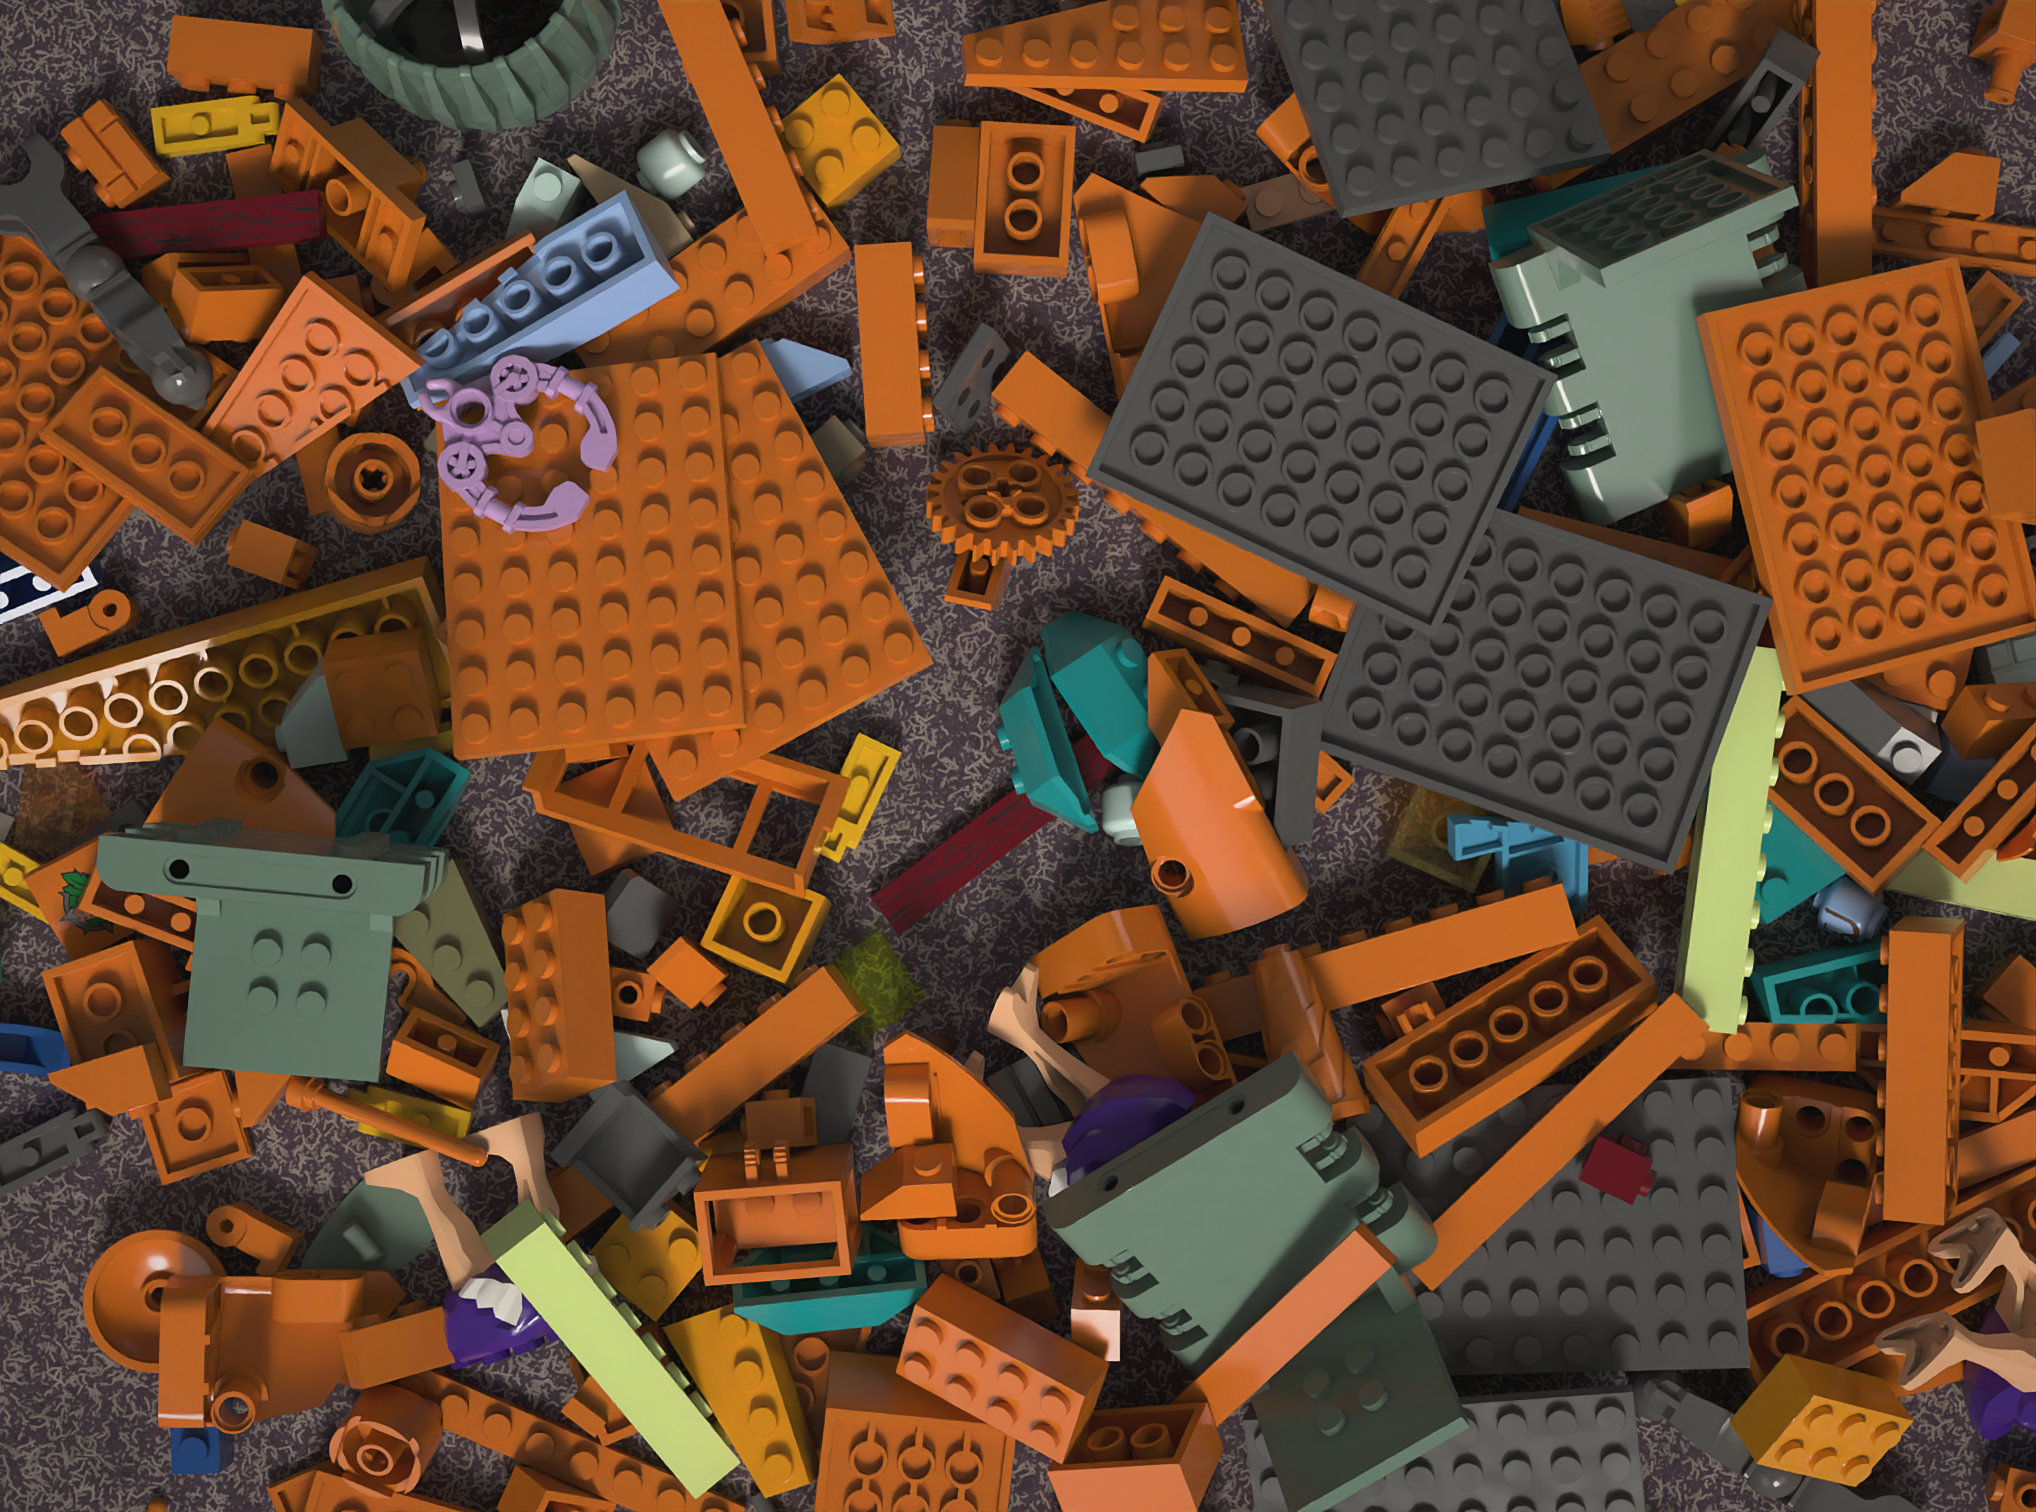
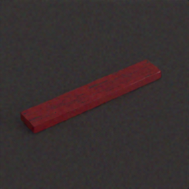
M318 189L82 216L99 237L102 246H107L116 252L123 262L160 258L167 253H211L328 240L326 193Z
M1089 734L1071 746L1087 793L1119 769L1118 766L1103 757ZM1014 789L873 895L871 899L897 934L900 935L1055 818V816L1031 805L1026 792L1017 795Z

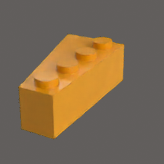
M734 1303L662 1327L765 1498L810 1484L817 1479L819 1459L778 1332L735 1314Z

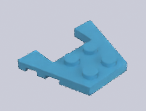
M1465 814L1447 815L1448 852L1455 861L1495 852V890L1503 889L1505 896L1524 891L1523 882L1550 875L1552 883L1562 881L1573 918L1588 910L1587 845L1508 817ZM1469 970L1455 974L1457 978L1465 977L1474 971Z

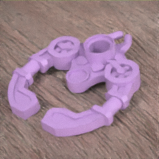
M515 354L502 357L493 366L490 375L465 385L446 377L428 379L425 383L428 389L443 388L447 390L449 401L443 406L434 405L429 393L425 391L420 392L417 396L424 412L434 420L442 423L445 449L440 453L437 467L444 484L453 492L458 493L474 510L473 513L481 519L487 516L502 524V529L510 535L515 530L540 532L567 526L579 520L591 500L589 495L575 482L566 481L553 488L543 506L527 507L518 501L511 508L496 499L499 493L496 488L484 485L489 474V467L485 458L487 455L501 454L521 458L529 455L534 449L535 437L532 430L517 414L516 408L529 405L538 397L539 392H545L546 396L553 400L561 393L576 401L575 412L582 416L585 415L590 423V428L581 441L582 462L589 468L607 472L619 453L616 428L606 405L597 395L599 389L597 385L591 382L587 385L569 376V370L562 366L557 368L547 364L531 362L526 357ZM481 407L485 409V414L478 423L469 425L462 422V416L469 408Z

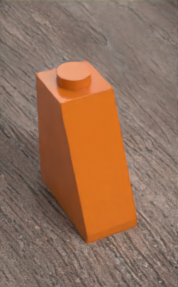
M950 119L944 121V126L934 125L926 226L929 246L974 248L981 127H972V122L967 120Z

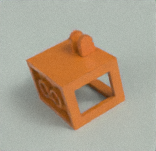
M156 938L131 940L41 972L72 1066L157 1041L169 1084L210 1070V1068L182 1066L188 1010L185 994L189 993L190 980L180 982L167 942ZM85 1102L87 1110L96 1108Z
M776 1139L773 1149L760 1150L757 1141L745 1142L744 1152L710 1155L693 1192L705 1286L851 1275L862 1237L852 1143L789 1148L787 1139ZM711 1200H713L717 1231L714 1241L708 1206ZM837 1242L833 1260L731 1268L737 1250Z

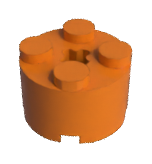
M382 432L357 433L345 438L332 451L322 475L321 493L328 511L340 524L356 532L374 535L396 527L409 515L420 495L421 472L416 455L401 439ZM376 475L381 480L378 485L379 491L375 488L369 491L362 486L364 482L363 476L370 479Z
M389 1382L370 1387V1389L359 1395L333 1435L329 1447L332 1463L334 1464L337 1460L344 1470L341 1476L343 1480L353 1489L365 1495L383 1499L391 1498L394 1492L405 1490L404 1494H406L416 1486L440 1445L442 1438V1429L439 1421L441 1417L440 1408L432 1400L422 1399L417 1394L407 1389L393 1386Z

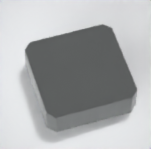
M630 868L621 870L605 894L608 941L638 959L646 957L680 909L679 900L668 891Z

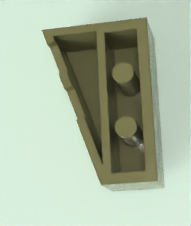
M452 858L448 863V873L443 885L411 912L396 916L394 936L480 1028L489 1025L501 1014V1010L508 1007L507 988L504 983L506 969L505 951L500 940L497 938L486 913V908L481 898H479L463 858Z

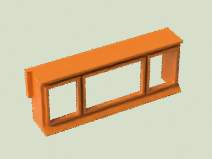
M643 740L626 741L627 745L633 746V750L608 808L557 792L569 763H566L565 749L536 752L522 784V789L532 793L537 813L801 898H805L810 877L828 831H833L851 785L850 778L778 755L767 753L726 775L758 786L732 849L623 814L649 753ZM772 791L820 806L796 869L748 854Z

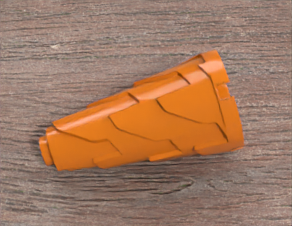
M1288 943L1262 950L1263 959L1256 962L1257 971L1254 977L1264 1022L1260 1027L1268 1065L1293 1050L1325 1089L1332 1106L1331 1121L1334 1123L1333 1125L1343 1121V1118H1347V1121L1370 1114L1371 1109L1368 1097L1363 1093L1348 1049L1343 1050L1329 1008H1324L1308 962L1302 960L1300 951H1291Z

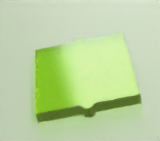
M879 930L853 949L845 948L842 952L843 956L830 964H834L868 1009L850 1024L863 1042L888 1024H898L899 1016L926 998Z

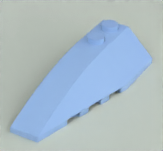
M625 190L542 238L531 248L535 252L532 257L517 270L512 266L509 267L497 278L501 282L497 288L481 302L474 298L462 309L463 315L449 330L439 329L415 351L428 362L400 381L408 403L412 408L422 407L417 396L423 391L429 393L432 403L449 399L447 390L443 388L430 390L426 387L425 383L430 378L446 377L465 385L490 375L493 366L502 357L514 354L526 357L531 362H547L600 336L680 289L664 251Z

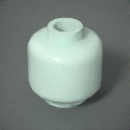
M666 129L637 153V162L641 171L636 176L649 194L655 196L660 193L662 196L674 200L683 195L705 176L703 162L707 160V155L698 141L688 131L682 130L679 133L674 129Z
M1133 774L1119 776L1117 783L1107 786L1102 792L1103 830L1107 835L1114 837L1116 844L1124 846L1143 845L1130 810L1143 781H1138L1137 777Z

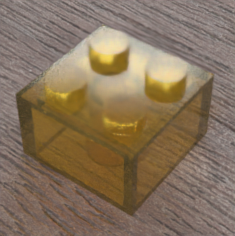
M1412 784L1380 854L1465 893H1475L1492 853L1455 861L1448 852L1447 815L1505 816Z

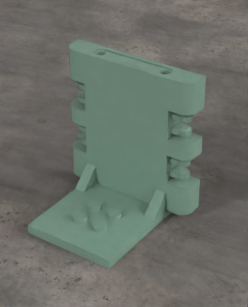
M1754 147L1729 159L1707 149L1698 151L1526 226L1532 245L1488 263L1508 322L1516 328L1533 327L1528 333L1531 343H1543L1564 334L1566 344L1545 352L1537 361L1539 367L1558 375L1542 412L1547 416H1560L1558 421L1561 429H1574L1591 421H1594L1596 429L1570 441L1568 449L1570 455H1574V457L1559 463L1578 520L1598 526L1608 525L1669 499L1670 496L1683 493L1682 491L1733 471L1696 316L1808 290L1802 269L1792 263L1788 265L1786 253H1773L1757 261L1753 257V251L1767 246L1779 238L1780 234L1777 225L1773 226L1770 224L1783 217L1784 211L1799 205L1794 186L1773 177L1765 151Z
M212 818V820H204V822H196V824L153 821L145 823L144 828H125V833L110 832L99 835L96 867L100 879L108 887L118 891L196 898L197 918L182 1066L379 1082L396 916L411 912L443 885L448 873L450 848L390 842V834L378 832H361V834H355V836L347 838L242 828V820L230 818Z
M1293 1050L1042 1202V1207L1050 1227L1085 1263L1089 1265L1103 1264L1106 1267L1113 1266L1112 1271L1109 1272V1277L1114 1293L1137 1317L1162 1319V1323L1158 1324L1164 1345L1195 1378L1361 1222L1398 1258L1392 1267L1250 1396L1288 1512H1323L1470 1428V1424L1407 1274V1271L1426 1261L1437 1247L1438 1235L1432 1220L1401 1181L1387 1189L1378 1187L1380 1180L1378 1177L1380 1170L1379 1162L1372 1146L1355 1125L1341 1134L1335 1131L1332 1132V1125L1334 1124L1331 1121L1332 1106L1327 1093Z

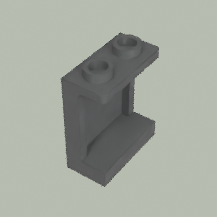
M627 1080L611 1083L550 1154L562 1168L573 1165L631 1221L627 1228L633 1234L648 1227L652 1231L659 1227L672 1212V1208L668 1206L669 1202L679 1191L685 1195L698 1183L702 1174L699 1168L709 1158Z

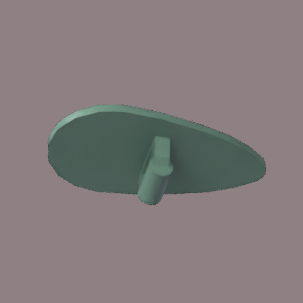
M364 1179L340 1202L308 1248L300 1269L388 1270L392 1274L421 1254L434 1238V1234L417 1197L401 1189L366 1185Z

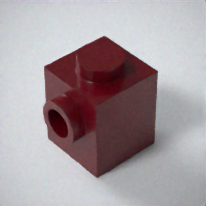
M1600 1131L1596 1135L1578 1173V1180L1633 1205L1637 1195L1644 1198L1647 1197L1657 1176V1171L1650 1168L1653 1158L1645 1153L1647 1144L1624 1133H1620L1617 1140Z

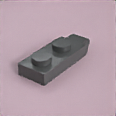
M78 1107L1 1144L0 1198L98 1150L94 1141L111 1133L101 1111L94 1108L81 1115Z

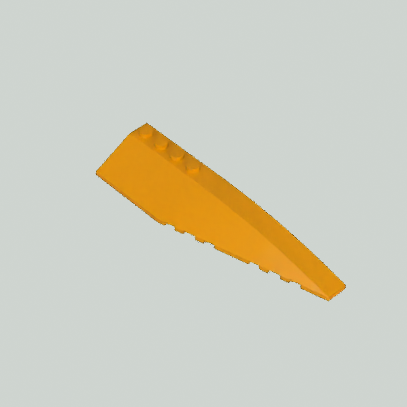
M425 555L113 648L0 687V770H8L10 765L36 764V768L57 767L59 762L80 761V765L159 761L161 756L185 755L186 759L207 728L218 716L255 737L262 744L276 746V725H281L286 706L320 659L324 657L328 641L423 627L441 707L442 709L451 707L448 647L432 635L446 618V605L429 558Z

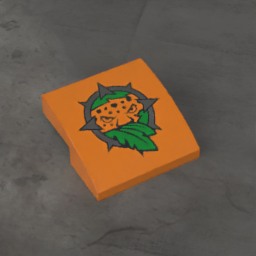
M99 836L23 875L33 897L72 961L94 954L136 932L78 909V901L97 860Z

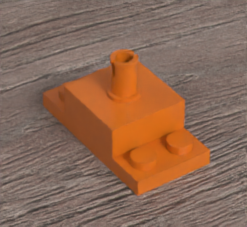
M302 98L286 102L268 176L285 193L317 189L325 192L327 232L387 290L394 292L405 287L427 216L415 205L420 185L424 184L427 179L424 163L422 161L416 163L418 160L416 156L404 158L361 117L330 126Z

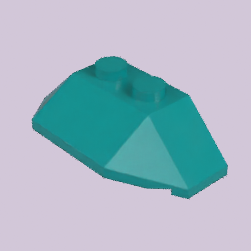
M1071 610L1040 629L1041 638L1045 641V656L1050 678L1103 757L1123 771L1135 775L1138 781L1144 782L1161 750L1158 740L1148 727V657L1127 627Z
M1038 646L1031 648L1023 659L999 706L1002 722L994 724L1003 751L1012 748L1017 763L1016 766L1009 768L1017 795L1026 792L1031 805L1090 834L1097 832L1099 828Z
M432 746L368 761L337 811L336 836L350 838L355 836V834H361V832H378L390 834V842L434 847L456 812L472 771Z
M863 1225L862 1237L851 1275L732 1284L734 1313L783 1335L878 1326L921 1298L927 1291L924 1260H915L907 1257L901 1251L900 1239L872 1225ZM837 1242L757 1248L743 1262L739 1261L731 1268L833 1260Z

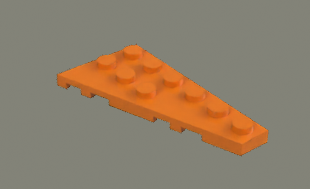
M1107 0L964 35L961 44L964 86L1245 93L1248 83L1236 0Z
M310 271L303 275L200 433L254 470L256 478L253 481H255L422 367L428 361L316 273Z

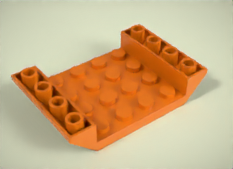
M831 1349L814 1512H1008L1015 1438L895 1373L900 1356Z

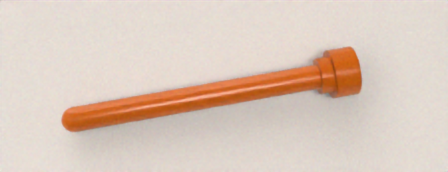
M294 1075L288 1083L285 1095L287 1104L305 1112L324 1108L476 1167L483 1166L488 1160L486 1150L331 1091L328 1084L324 1083L321 1077Z

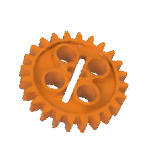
M989 443L988 452L982 453L979 448L973 445L971 446L969 457L960 452H955L953 463L942 461L940 472H932L931 485H927L926 518L931 519L932 532H941L942 544L955 541L956 554L963 553L967 549L972 550V561L974 562L978 561L983 555L990 556L992 566H996L1000 557H1007L1011 566H1016L1017 556H1024L1030 563H1035L1036 551L1050 557L1053 545L1064 547L1066 535L1074 534L1075 522H1078L1079 490L1073 488L1074 478L1072 476H1062V464L1048 467L1049 455L1045 454L1037 459L1032 458L1031 447L1026 448L1019 454L1015 453L1013 443H1009L1005 451H998L994 443Z

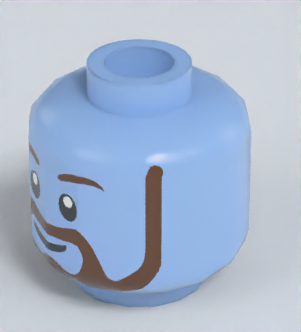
M1849 875L1841 876L1833 885L1829 884L1818 891L1813 902V907L1819 909V927L1852 944H1859L1866 938L1873 940L1880 931L1889 911V907L1883 905V892L1874 899Z

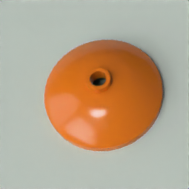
M147 1229L120 1239L99 1257L92 1267L85 1284L83 1314L92 1339L104 1354L129 1369L147 1373H159L161 1302H158L154 1297L155 1288L165 1287L171 1276H227L219 1258L202 1241L177 1230Z

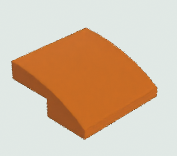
M630 754L561 783L557 792L608 808ZM646 759L623 814L675 830L667 806L660 796ZM569 823L578 848L593 879L658 852Z

